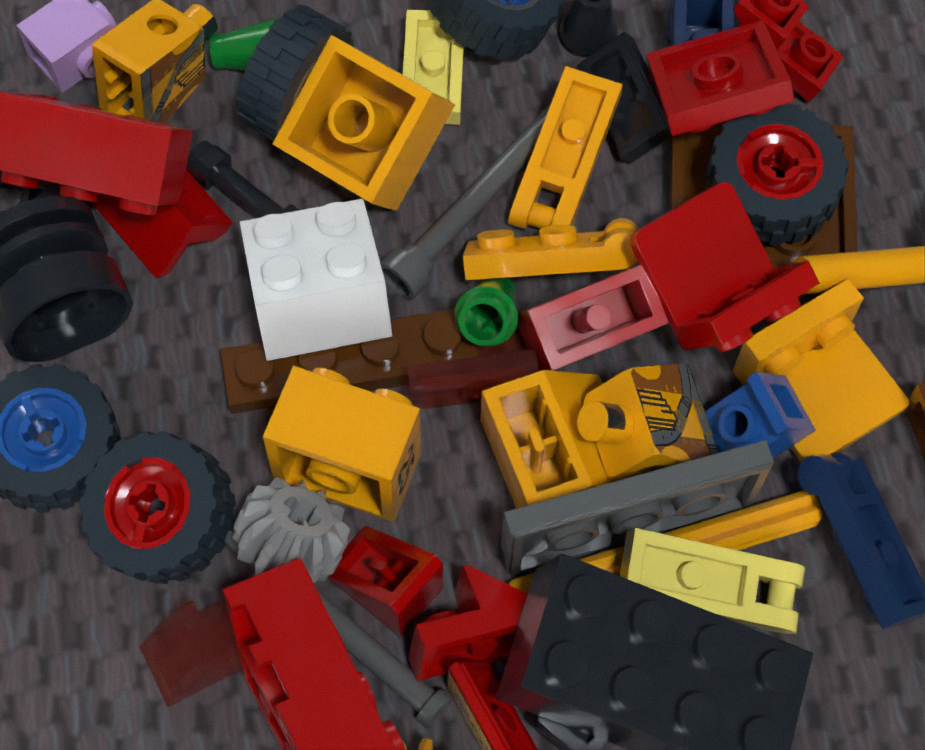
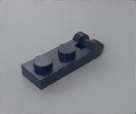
M850 451L837 452L831 455H813L805 458L798 468L799 483L809 494L818 495L833 526L834 540L839 549L848 557L862 586L861 594L864 603L870 612L877 617L882 629L906 624L924 617L925 584L862 458Z

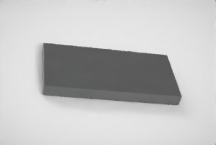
M760 441L504 512L500 554L506 573L510 572V575L539 568L561 553L575 558L625 544L627 531L634 528L664 533L753 506L774 463L767 441Z

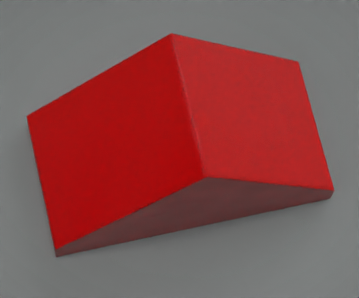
M365 525L346 546L335 572L329 575L327 579L401 638L443 590V563L434 553Z

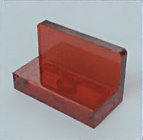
M516 327L513 335L499 345H477L479 357L407 366L408 388L412 406L422 410L481 402L483 390L539 372L535 349H526L519 329Z

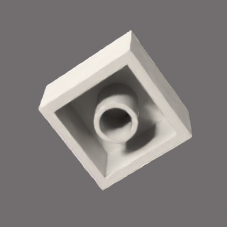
M364 199L332 202L320 207L283 214H269L261 218L240 221L255 308L267 361L392 337L385 279Z

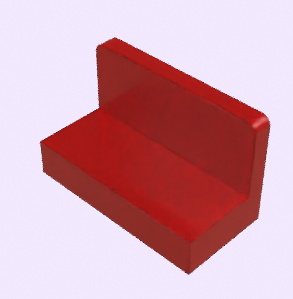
M187 169L180 205L157 206L156 215H145L119 209V197L98 193L97 202H91L156 278L164 277L171 272L189 244L215 241L223 236L233 223Z

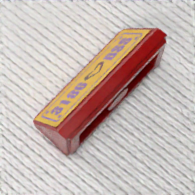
M456 661L449 666L447 677L448 690L481 750H538L514 706L496 700L500 682L488 661Z

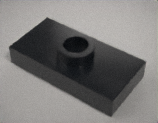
M622 32L577 65L580 71L623 84L622 95L608 129L620 159L631 164L672 136L652 75L633 37L626 32Z

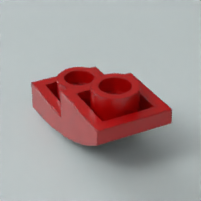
M740 0L733 10L741 26L760 20L764 21L790 77L792 89L810 103L821 91L844 55L829 45L824 38L815 34L800 22V19L810 7L803 0Z

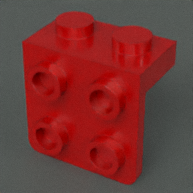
M728 182L712 185L637 229L631 234L629 240L630 247L639 265H642L660 298L669 324L682 350L715 346L717 351L722 353L736 348L753 337L754 334L750 328L764 318L766 322H772L796 311L802 305L798 297L820 284L809 260L773 267L734 187Z

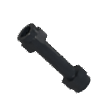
M202 141L190 151L186 169L193 175L195 180L207 190L216 185L256 218L269 214L299 211L292 204L282 208L232 168L231 156L219 146L212 145L208 141Z

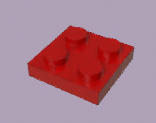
M763 20L646 53L650 72L672 136L685 132L705 131L714 124L745 115H761L777 106L795 101L790 77Z

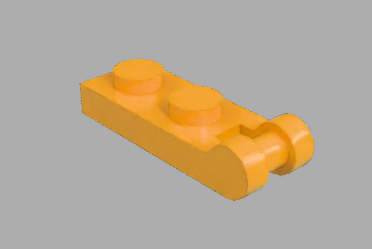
M565 66L513 202L508 219L509 225L526 230L528 225L539 229L555 225H574L577 212L622 95L623 84ZM542 188L562 194L557 209L537 202Z
M618 218L611 221L604 231L577 233L576 227L571 225L545 227L539 230V236L514 237V231L506 229L484 231L477 234V240H471L467 243L463 255L465 280L627 269L637 262L629 240L631 234L639 228L629 219Z

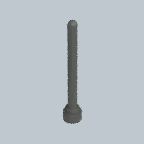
M550 105L415 245L406 244L403 248H394L380 262L387 286L395 291L400 280L406 286L395 292L407 301H412L430 282L429 273L433 270L431 262L530 160Z

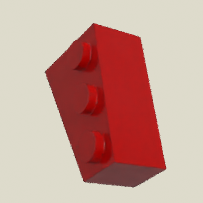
M0 91L1 182L27 188H39L40 180L61 184L59 195L75 197L79 200L97 202L98 193L119 197V209L145 215H156L157 206L180 205L193 130L135 116H124L101 111L102 108L81 104L78 106L60 102L57 97L45 94Z
M301 557L222 589L244 679L281 750H405L402 739L392 721H381L372 689L365 675L361 671L357 672Z

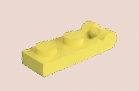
M639 528L627 531L620 572L621 577L740 624L784 634L797 633L799 613L793 611L795 589L803 587L804 566ZM759 580L769 584L766 604L756 602Z

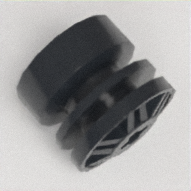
M50 196L28 200L0 213V337L9 355L25 362L55 360L107 338L129 317L134 304L114 258L107 255L109 249L90 206L75 197Z

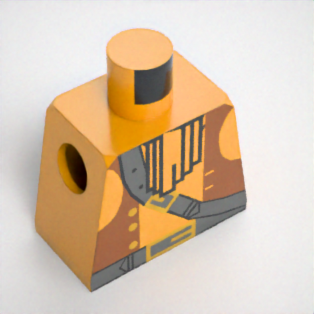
M151 0L92 44L99 108H102L101 111L124 116H135L165 124L206 77L204 43L218 29L217 22L210 11L202 5L192 4L182 13L162 0ZM131 97L133 98L134 106L128 111L122 106Z
M679 363L627 369L587 393L583 402L584 405L578 414L577 427L579 433L584 439L596 442L605 474L612 482L719 453L689 364Z

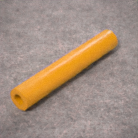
M925 246L800 256L794 262L798 263L809 260L820 284L804 294L824 293L848 278L857 289L925 283Z

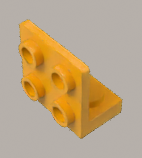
M849 278L801 306L791 314L754 334L751 339L743 343L733 369V373L742 385L748 383L747 378L755 372L785 375L816 430L790 447L800 462L813 455H831L842 451L904 412L910 404L909 398L854 330L855 324L852 321L864 297Z

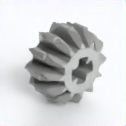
M276 477L269 486L257 485L253 493L247 496L234 523L232 539L238 543L237 559L255 564L256 576L301 557L312 582H325L328 576L335 572L348 544V535L351 529L342 521L344 508L326 502L327 490L317 493L308 490L303 479L294 486H290L279 477Z

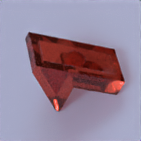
M193 600L185 603L139 647L167 707L242 670L225 600L201 612H198Z

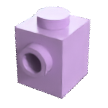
M53 0L16 26L27 55L63 93L85 77H96L92 44L117 26L107 8L98 0L92 4L88 0Z

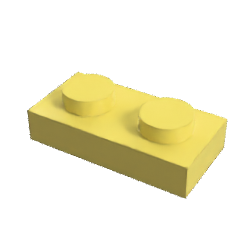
M407 10L403 75L454 103L455 107L445 124L460 125L464 47L456 43L449 33L446 34L440 28L438 19L433 17L430 10Z

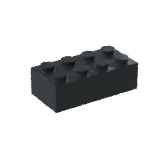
M561 553L534 572L496 700L628 750H791L813 652Z

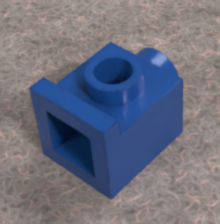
M755 372L747 378L748 383L705 411L719 453L766 440L772 457L775 458L816 431L785 375ZM744 418H747L748 421L747 429L742 422Z

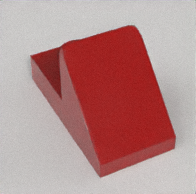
M462 566L454 593L461 614L455 611H444L432 615L423 623L416 624L408 657L416 681L448 674L449 666L456 661L485 660L491 663L507 659L528 594L472 566Z

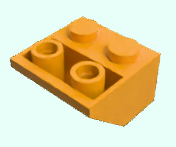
M541 370L482 391L480 421L516 509L612 482L605 474L596 442L584 439L577 427L578 414L584 405L583 402L586 394L603 384L600 375Z

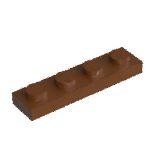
M456 308L390 319L392 337L270 361L266 360L263 342L223 348L220 351L228 406L231 414L276 407L293 366L311 372L315 368H326L344 376L352 386L367 391H374L480 372V358L477 345L467 340L460 332L455 320Z

